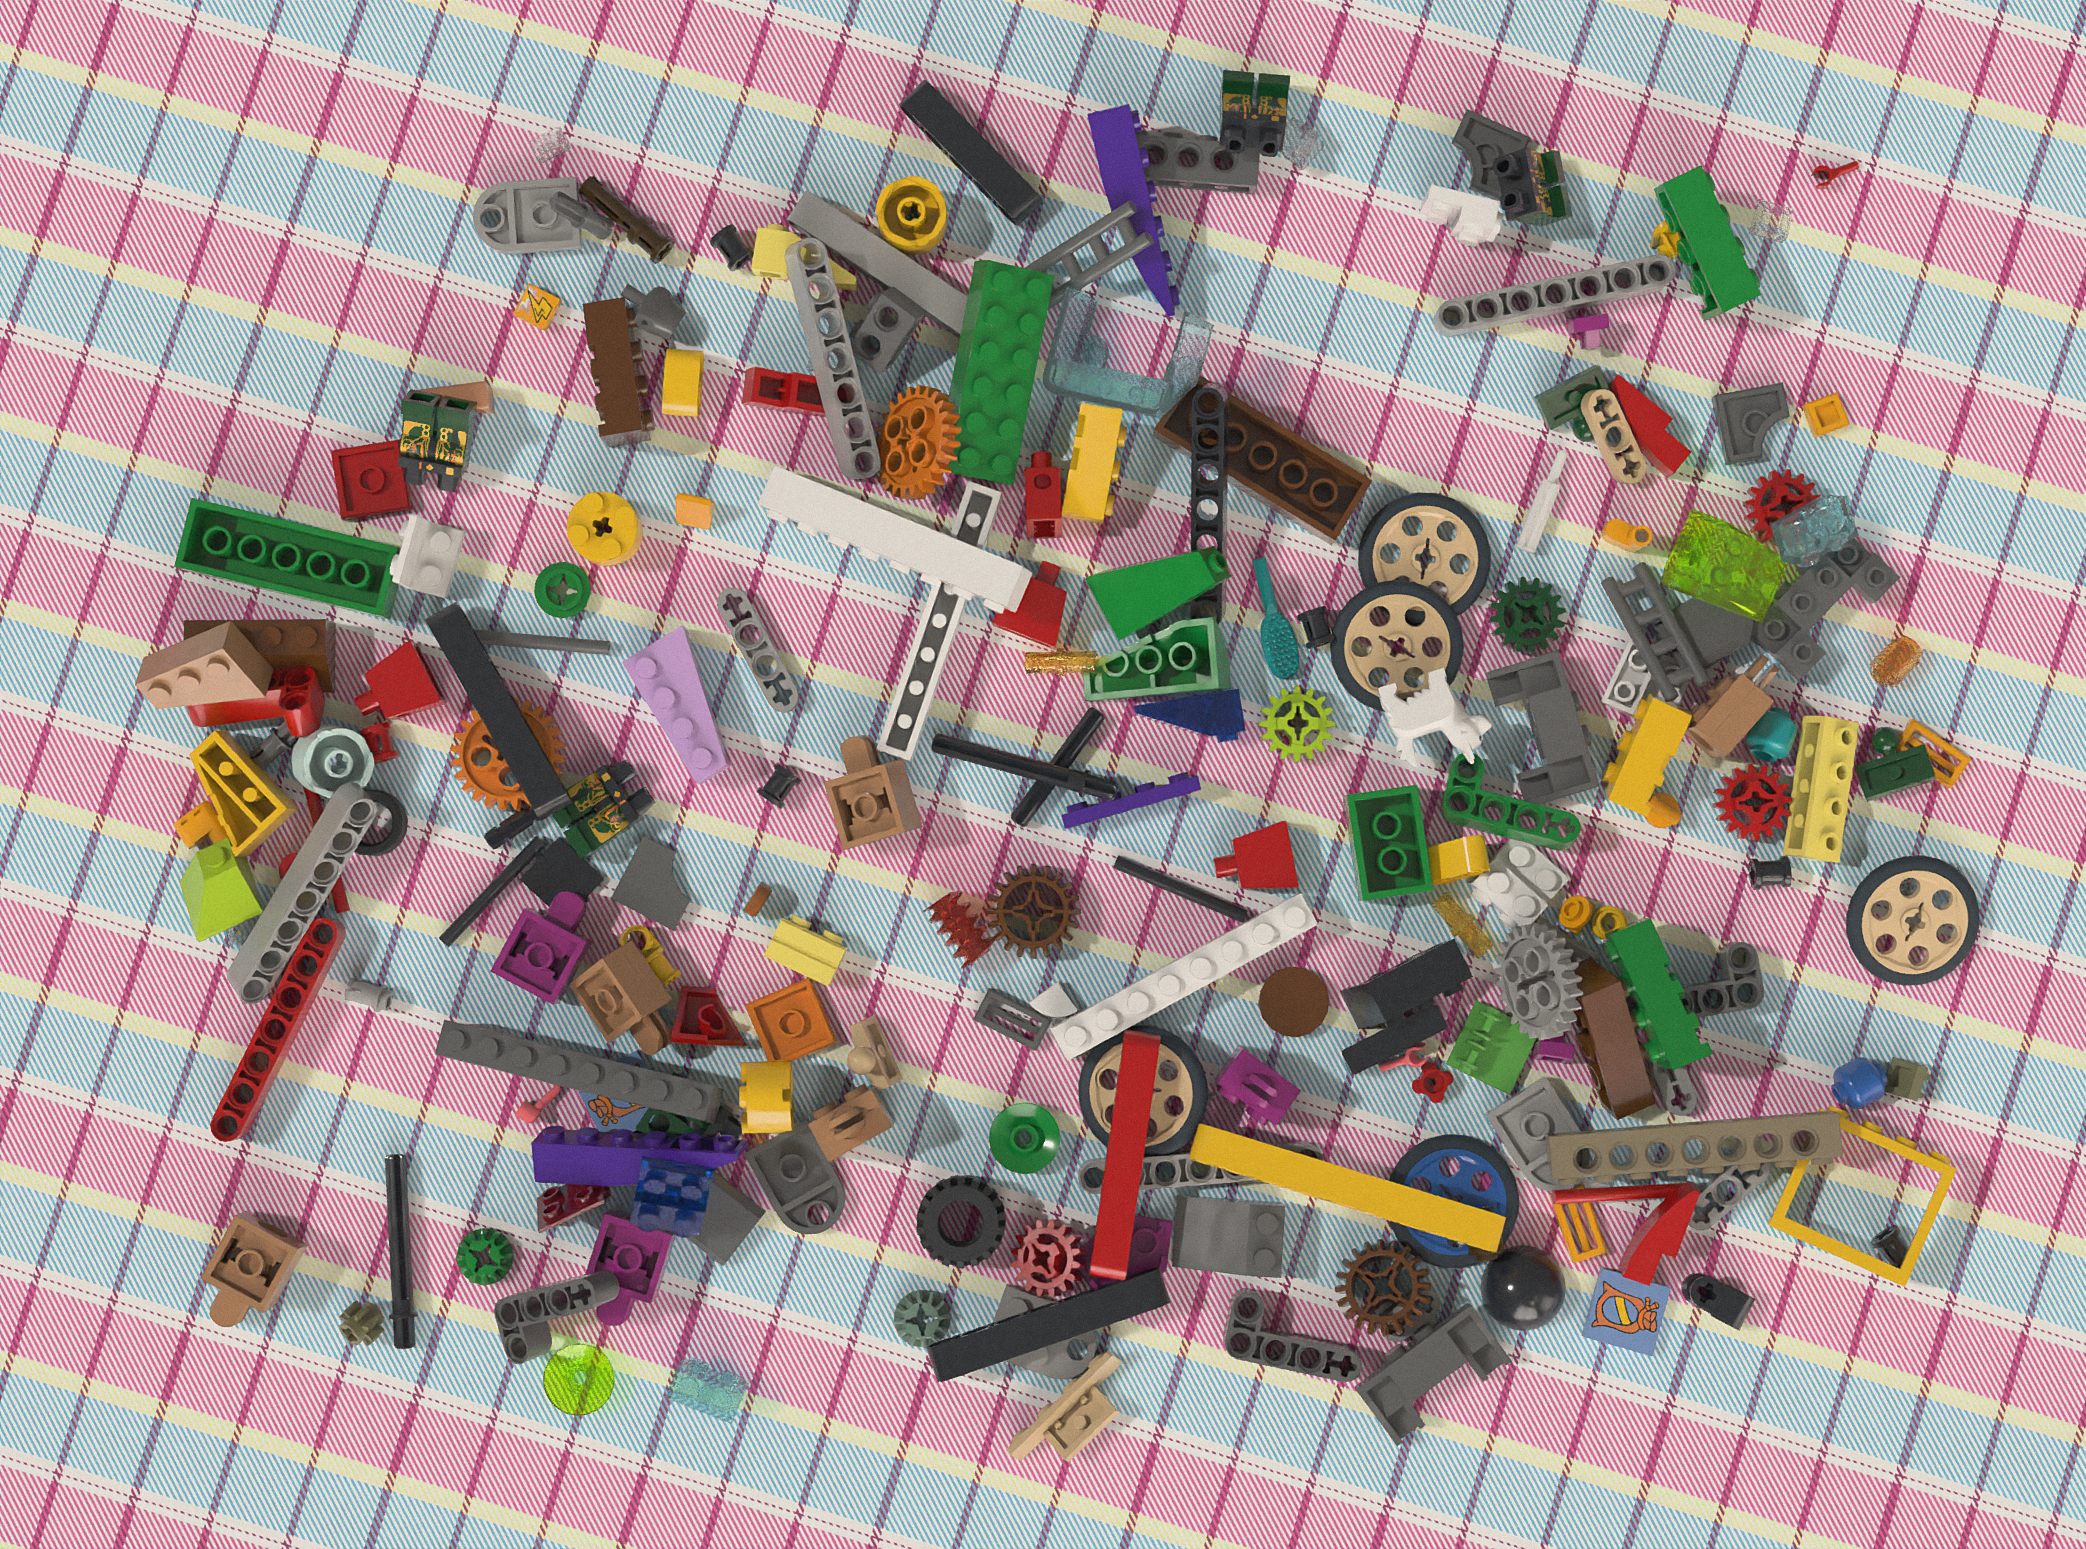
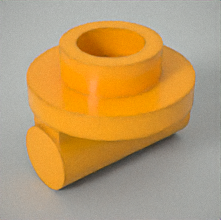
M1657 793L1652 795L1647 803L1652 808L1645 819L1653 827L1666 828L1671 825L1675 826L1683 814L1680 813L1678 802L1674 797L1666 793Z
M1572 896L1560 907L1559 921L1567 930L1579 936L1583 927L1590 920L1596 905L1583 896Z

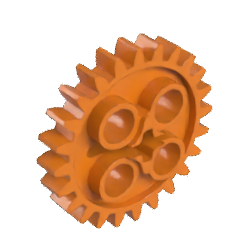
M917 385L916 388L907 387L906 394L898 393V403L889 402L891 412L889 414L882 413V418L885 421L884 425L876 427L877 431L881 433L880 438L876 439L881 460L878 471L881 474L878 482L885 484L884 490L891 492L894 497L916 501V498L924 500L926 492L934 494L935 484L944 485L943 473L951 474L952 472L948 465L950 460L955 461L958 458L953 453V449L961 446V442L955 440V435L959 434L962 428L956 427L954 424L958 421L960 415L953 413L956 404L949 402V395L941 393L939 389Z
M513 697V698L515 699L517 705L519 706L518 699H516L515 697ZM526 699L519 708L558 776H563V772L556 767V763L566 762L567 758L558 754L557 751L565 748L566 743L555 740L563 732L559 727L550 728L555 719L551 715L542 719L545 710L538 706L532 711V703ZM472 709L471 715L474 721L470 723L461 720V724L466 729L465 733H454V736L461 741V744L450 747L452 752L459 755V758L450 762L451 765L456 768H462L454 777L458 781L467 780L461 789L466 793L475 790L472 799L477 803L485 797V806L489 809L498 801V808L502 812L506 811L509 802H511L516 811H520L522 800L528 805L530 803L518 782L513 786L505 785V777L511 770L502 754L484 742V736L491 738L492 736L478 712ZM490 751V762L486 766L478 767V755L481 752Z

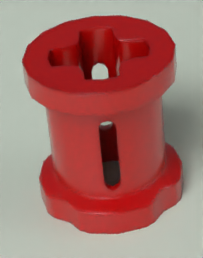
M390 722L372 725L359 731L360 735L365 737L369 750L373 755L374 765L400 757L399 751L394 749L390 736ZM376 737H380L383 747L382 751L379 749Z

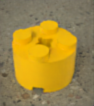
M908 176L888 184L878 198L876 216L880 233L888 244L901 253L924 255L935 248L943 239L948 226L946 203L938 187L931 181L918 176ZM914 210L918 211L919 219L913 218L912 221H907L905 213L912 214Z
M591 492L586 494L573 506L567 520V535L573 548L588 561L599 566L609 567L629 560L636 554L642 543L643 528L638 513L624 498L611 492ZM608 522V525L613 528L610 534L604 533L601 537L602 533L598 531L600 525H606Z
M741 1062V1083H746V1086L739 1087L740 1108L747 1109V1112H742V1134L793 1131L794 1103L792 1091H794L792 1062Z

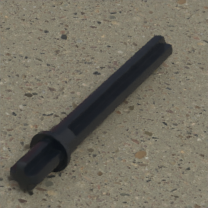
M939 733L935 735L932 742L931 750L937 754L1066 788L1067 790L1078 792L1079 797H1084L1085 794L1112 801L1118 791V784L1115 781L1091 775V770L1088 769L1085 772L1068 769Z
M390 1154L385 1157L392 1314H389V1319H393L395 1348L409 1349L416 1344L414 1317L418 1316V1312H414L407 1166L404 1154Z

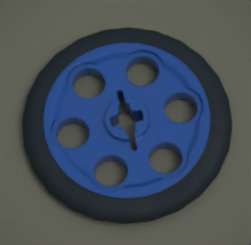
M1444 1134L1422 1141L1413 1146L1400 1158L1391 1173L1389 1181L1410 1187L1413 1179L1422 1176L1430 1182L1428 1192L1430 1194L1446 1198L1445 1192L1440 1187L1442 1184L1447 1192L1454 1196L1461 1195L1462 1198L1459 1199V1203L1476 1208L1482 1206L1493 1207L1495 1214L1506 1217L1502 1231L1503 1245L1506 1243L1514 1230L1519 1214V1191L1515 1176L1508 1163L1494 1148L1479 1139L1469 1136ZM1446 1156H1453L1458 1161L1459 1167L1454 1175L1445 1176L1440 1172L1439 1163ZM1478 1171H1486L1491 1177L1490 1186L1483 1191H1478L1472 1186L1471 1179ZM1389 1221L1397 1240L1404 1247H1410L1412 1249L1411 1254L1415 1257L1420 1256L1422 1261L1440 1268L1460 1269L1482 1262L1477 1261L1476 1255L1469 1256L1467 1244L1454 1247L1449 1245L1444 1237L1428 1232H1420L1415 1228Z

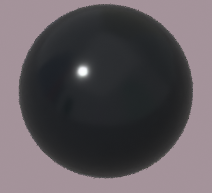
M1518 1245L1500 1251L1497 1259L1489 1261L1481 1278V1297L1485 1308L1498 1323L1514 1330H1534L1548 1324L1558 1314L1565 1299L1566 1285L1561 1268L1548 1253L1533 1246Z

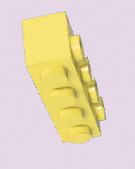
M1803 716L1791 793L1792 801L1789 807L1791 814L1788 816L1783 855L1814 861L1839 863L1843 847L1842 839L1845 818L1848 812L1849 790L1853 777L1855 749L1858 743V722L1829 716Z

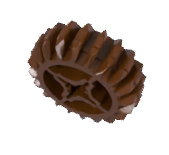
M1031 864L1030 875L1024 874V869L1021 865L1017 866L1019 878L1014 880L1009 872L1004 873V877L1009 884L1006 887L998 881L994 884L996 889L1002 891L1000 897L993 894L988 895V900L998 902L997 909H986V914H997V920L989 922L988 927L994 928L999 925L1002 931L997 933L994 939L999 941L1006 936L1009 939L1004 946L1006 951L1011 949L1013 943L1019 945L1016 953L1018 957H1022L1024 947L1031 948V959H1036L1037 957L1036 948H1043L1044 956L1049 957L1051 954L1048 945L1053 943L1055 948L1061 951L1063 946L1058 939L1061 936L1068 941L1073 939V936L1065 931L1067 926L1076 929L1079 927L1078 922L1070 920V914H1081L1080 908L1070 909V902L1079 900V895L1075 894L1067 897L1065 891L1073 887L1072 882H1068L1061 887L1058 884L1063 877L1061 872H1058L1053 880L1048 878L1051 870L1050 866L1046 865L1044 867L1043 875L1036 874V864ZM1028 882V898L1026 902L1019 906H1004L1010 892L1020 884ZM1039 882L1052 887L1060 896L1063 906L1043 904L1039 898ZM1032 892H1035V901H1037L1038 907L1044 908V910H1053L1052 913H1044L1042 918L1038 916L1040 920L1035 921L1034 931L1032 930V921H1030L1029 915L1014 912L1015 910H1023L1025 905L1028 906L1027 903L1032 901ZM1004 917H1021L1028 925V940L1016 936L1007 926ZM1047 917H1063L1055 933L1039 941V925L1041 921Z
M1378 1239V1250L1373 1251L1371 1244L1367 1241L1364 1243V1248L1367 1252L1365 1255L1361 1256L1356 1248L1351 1250L1353 1256L1357 1259L1354 1264L1348 1259H1343L1342 1264L1349 1269V1272L1347 1274L1341 1271L1336 1274L1338 1279L1346 1281V1285L1335 1286L1336 1293L1346 1294V1297L1339 1299L1337 1304L1339 1307L1351 1306L1345 1312L1344 1317L1350 1320L1358 1315L1359 1317L1354 1325L1358 1330L1368 1322L1367 1333L1373 1336L1377 1326H1381L1382 1336L1388 1337L1389 1326L1394 1325L1396 1333L1400 1335L1403 1333L1400 1322L1405 1320L1410 1328L1415 1326V1322L1410 1317L1413 1312L1418 1317H1424L1425 1312L1417 1307L1418 1303L1430 1304V1298L1421 1295V1291L1431 1290L1432 1285L1429 1282H1420V1279L1426 1278L1429 1275V1271L1427 1268L1416 1271V1268L1422 1263V1259L1420 1256H1416L1409 1261L1408 1258L1412 1253V1249L1408 1246L1398 1254L1399 1243L1397 1241H1392L1390 1249L1385 1250L1384 1240ZM1374 1261H1394L1391 1266H1388L1380 1274L1364 1269V1267ZM1404 1267L1408 1270L1412 1279L1410 1299L1397 1289V1281ZM1357 1277L1370 1288L1369 1296L1366 1299L1367 1303L1363 1309L1359 1307L1355 1297ZM1369 1278L1375 1282L1381 1280L1382 1283H1384V1280L1390 1279L1388 1285L1398 1298L1390 1293L1387 1296L1383 1293V1297L1377 1296L1378 1290ZM1386 1302L1395 1303L1403 1308L1390 1316L1379 1317L1372 1315L1375 1310H1378Z

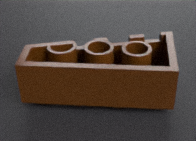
M625 297L583 304L587 343L589 351L594 352V359H591L590 363L591 374L595 386L600 389V393L594 395L595 405L600 420L605 421V424L598 425L599 437L609 447L651 441L650 431L655 430L652 410H646L644 396H649L650 393L646 375H640L638 363L644 361L641 341H635L633 328L638 327L635 322L636 308L635 306L629 307Z
M1589 957L1578 962L1579 966L1574 970L1575 975L1582 977V981L1576 983V985L1583 992V995L1576 996L1581 1009L1574 1010L1577 1017L1575 1024L1581 1029V1032L1575 1035L1585 1056L1593 1061L1587 1064V1068L1602 1107L1616 1120H1619L1654 1105L1655 1101L1651 1090L1655 1089V1084L1644 1066L1643 1060L1646 1059V1053L1643 1045L1636 1038L1634 1029H1637L1638 1025L1634 1014L1628 1009L1626 1003L1629 993L1624 981L1621 978L1617 979Z

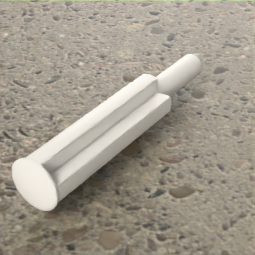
M1564 450L1558 451L1547 480L1541 481L1518 542L1515 545L1525 552L1535 553L1561 487L1557 484V481L1568 456Z

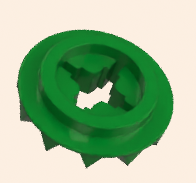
M567 562L554 563L543 569L538 575L534 587L535 599L540 608L545 613L560 619L576 616L587 607L589 597L592 594L587 575L578 566ZM565 576L567 586L577 591V593L566 595L563 605H561L560 595L549 591V588L560 587Z
M480 1228L470 1232L459 1243L455 1259L459 1266V1272L470 1283L486 1286L499 1282L508 1274L513 1264L514 1255L511 1243L505 1235L495 1229ZM492 1244L489 1257L495 1263L487 1262L478 1270L479 1264L477 1263L479 1257L473 1251L482 1252Z

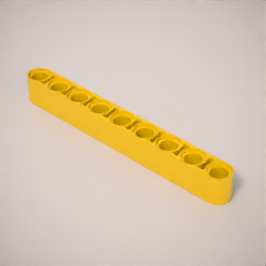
M1198 1124L1189 1159L1494 1253H1497L1506 1217L1204 1124Z

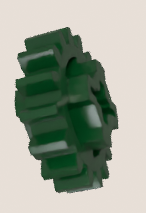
M1521 577L1518 579V587L1511 581L1505 584L1507 593L1500 590L1496 591L1494 595L1499 600V603H1490L1488 606L1489 609L1495 611V615L1488 618L1487 621L1497 625V628L1491 634L1493 636L1502 634L1504 637L1501 642L1502 647L1510 642L1513 643L1514 653L1520 652L1522 647L1525 646L1527 653L1532 654L1535 652V644L1542 650L1548 647L1546 638L1553 641L1557 640L1559 636L1554 631V628H1562L1565 625L1563 621L1558 620V616L1565 613L1566 609L1557 608L1556 602L1562 598L1561 595L1551 597L1549 592L1552 589V585L1548 584L1543 589L1540 588L1539 578L1533 579L1531 584L1527 585L1526 578ZM1524 592L1534 594L1530 600H1521L1513 596ZM1544 604H1546L1548 608L1549 621L1544 618ZM1529 608L1532 611L1530 617L1534 621L1529 620L1523 623L1520 620L1523 616L1521 611ZM1504 610L1509 613V627L1506 626L1504 621ZM1529 630L1539 634L1538 637L1531 639L1519 637L1523 631Z

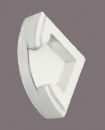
M1058 982L1029 1002L1036 1011L1049 1017H1066L1078 1011Z

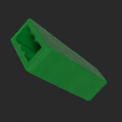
M1209 546L1107 569L1087 577L1086 581L1120 641L1140 632L1229 579L1231 575L1227 569L1228 565L1224 556L1217 551L1215 546Z

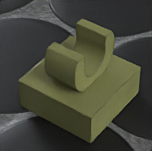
M1893 1057L1886 1076L1888 1084L1885 1086V1092L1917 1102L1918 1098L1924 1097V1093L1921 1092L1924 1080L1930 1079V1075L1927 1073L1928 1068Z

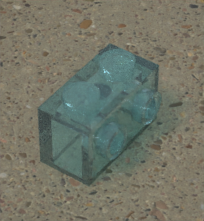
M1824 494L1770 524L1782 563L1798 564L1799 567H1809L1820 561L1819 557L1828 552L1843 549L1846 547L1847 541L1859 535L1847 496Z
M689 1357V1360L683 1358L676 1368L665 1398L732 1424L737 1416L749 1383L742 1381V1377L736 1373L723 1370L721 1373L708 1368L709 1364L700 1359Z

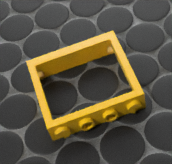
M1829 1105L1827 1111L1832 1110L1839 1113L1841 1130L1941 1174L1900 1268L1898 1269L1785 1217L1810 1159L1796 1160L1797 1166L1793 1167L1768 1225L1905 1287L1957 1168L1950 1166L1949 1164L1952 1159L1933 1150H1931L1929 1156L1915 1150L1917 1143L1899 1135L1896 1136L1895 1141L1881 1135L1883 1128L1863 1120L1860 1126L1847 1120L1849 1113ZM1809 1134L1806 1137L1802 1149L1805 1148L1809 1143Z

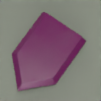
M1135 1215L1126 1277L1155 1267L1160 1268L1161 1274L1166 1272L1173 1220ZM1094 1236L1079 1247L1087 1250L1085 1254L1080 1255V1261L1085 1262L1087 1267L1078 1268V1272L1091 1289L1117 1280L1089 1275Z

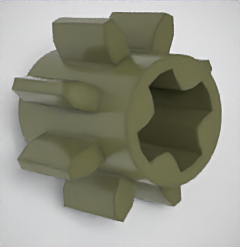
M354 1301L339 1316L344 1321L339 1326L340 1332L353 1345H358L363 1341L366 1346H369L384 1332V1328L380 1326L384 1322V1316L380 1309L371 1302H365L361 1306L358 1301Z

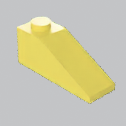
M768 224L767 228L758 227L751 266L754 276L790 281L785 262V252L790 244L802 239L793 232H788L786 226ZM802 247L801 258L805 263L809 264L811 255L806 248ZM829 258L836 288L858 292L859 284L857 278Z

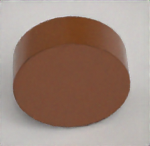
M761 881L746 903L743 912L751 917H756L769 898L772 887Z

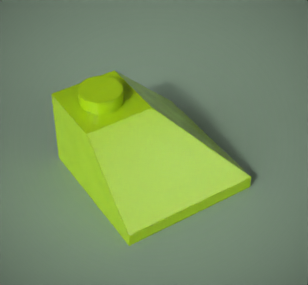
M228 837L196 852L180 881V887L198 942L217 935L264 911L247 857L234 856L231 849L232 844Z

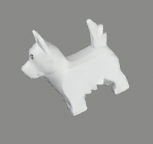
M1444 668L1428 672L1429 689H1422L1421 693L1414 692V697H1408L1406 702L1397 697L1398 690L1395 683L1378 688L1381 706L1387 713V724L1397 738L1396 751L1401 752V761H1407L1414 768L1417 767L1418 763L1413 747V739L1442 731L1446 734L1451 744L1463 753L1470 764L1474 763L1473 751L1481 745L1483 734L1491 729L1492 725L1484 715H1469L1466 712L1463 704L1446 682L1447 675Z

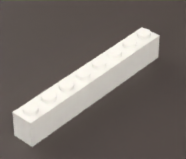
M775 465L758 502L760 506L768 510L766 516L786 525L788 519L799 524L796 529L814 537L817 536L818 532L829 536L827 542L845 550L849 544L860 548L858 554L874 562H878L879 557L891 561L888 567L906 575L909 574L910 570L922 574L920 577L921 581L937 588L940 587L941 583H945L953 587L951 593L971 601L973 595L984 600L982 606L1000 614L1003 613L1004 609L1016 613L1033 574L1019 564Z
M968 481L950 537L985 551L1002 501V492ZM941 583L939 588L934 586L931 588L876 749L879 752L911 763L967 603L966 599L951 593L953 587L945 583Z
M1295 894L1049 1029L1065 1059L1069 1061L1318 925L1302 894Z

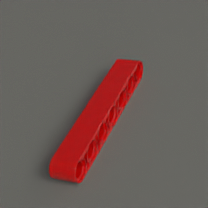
M332 917L317 918L311 922L302 937L212 1117L210 1124L211 1132L219 1141H234L246 1136L250 1131L345 940L346 930L343 923L338 919ZM324 924H328L333 929V937L328 943H324L319 937V930ZM309 955L317 961V970L312 975L306 973L303 967L304 960ZM293 987L301 993V1002L296 1007L289 1003L287 997L288 992ZM277 1019L281 1020L285 1025L286 1031L282 1038H277L272 1033V1024ZM260 1051L265 1052L269 1057L270 1063L266 1070H261L256 1064V1057ZM244 1083L250 1085L253 1089L254 1095L250 1102L243 1100L240 1095V1089ZM228 1115L234 1117L237 1121L238 1127L234 1134L229 1133L224 1127V1121Z
M1125 1030L1090 1263V1276L1124 1281L1126 1279L1161 1035Z

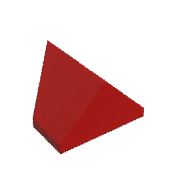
M681 986L671 1036L672 1043L747 1046L717 995V988Z

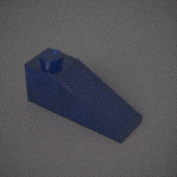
M1239 689L1133 707V712L1136 716L1203 737H1217L1218 743L1239 740L1238 733L1246 731Z

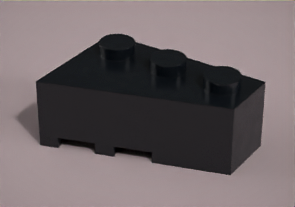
M1450 939L1415 954L1382 973L1378 972L1370 976V979L1359 985L1349 986L1340 992L1358 1029L1384 1022L1386 1027H1390L1406 1019L1404 1012L1412 1008L1419 1012L1434 1005L1433 997L1443 993L1444 997H1448L1464 989L1462 982L1473 976L1455 939Z

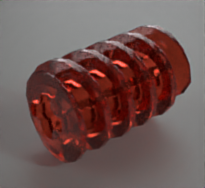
M962 890L949 892L922 912L934 911L928 922L930 924L942 923L936 933L938 936L950 934L944 945L946 947L958 946L953 954V958H966L961 966V970H963L988 953L995 939L993 936L982 938V935L987 930V926L974 927L979 915L978 913L965 914L971 903L964 902L958 904L957 901L963 892Z

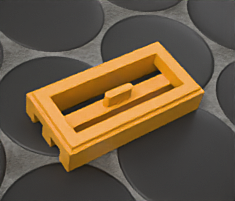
M1910 719L1906 724L1905 730L1899 734L1900 744L1896 750L1897 753L1908 749L1904 746L1905 743H1908L1913 748L1923 745L1911 736L1915 731L1959 762L1955 767L1926 746L1930 759L1951 773L1948 777L1933 766L1937 778L1936 781L1947 788H1952L1971 759L1916 720Z
M1579 1184L1570 1189L1585 1188L1584 1184ZM1549 1194L1571 1262L1576 1263L1606 1253L1607 1250L1590 1202L1581 1204L1596 1248L1593 1249L1589 1247L1575 1203L1567 1204L1583 1251L1578 1253L1562 1205L1553 1204L1551 1194Z

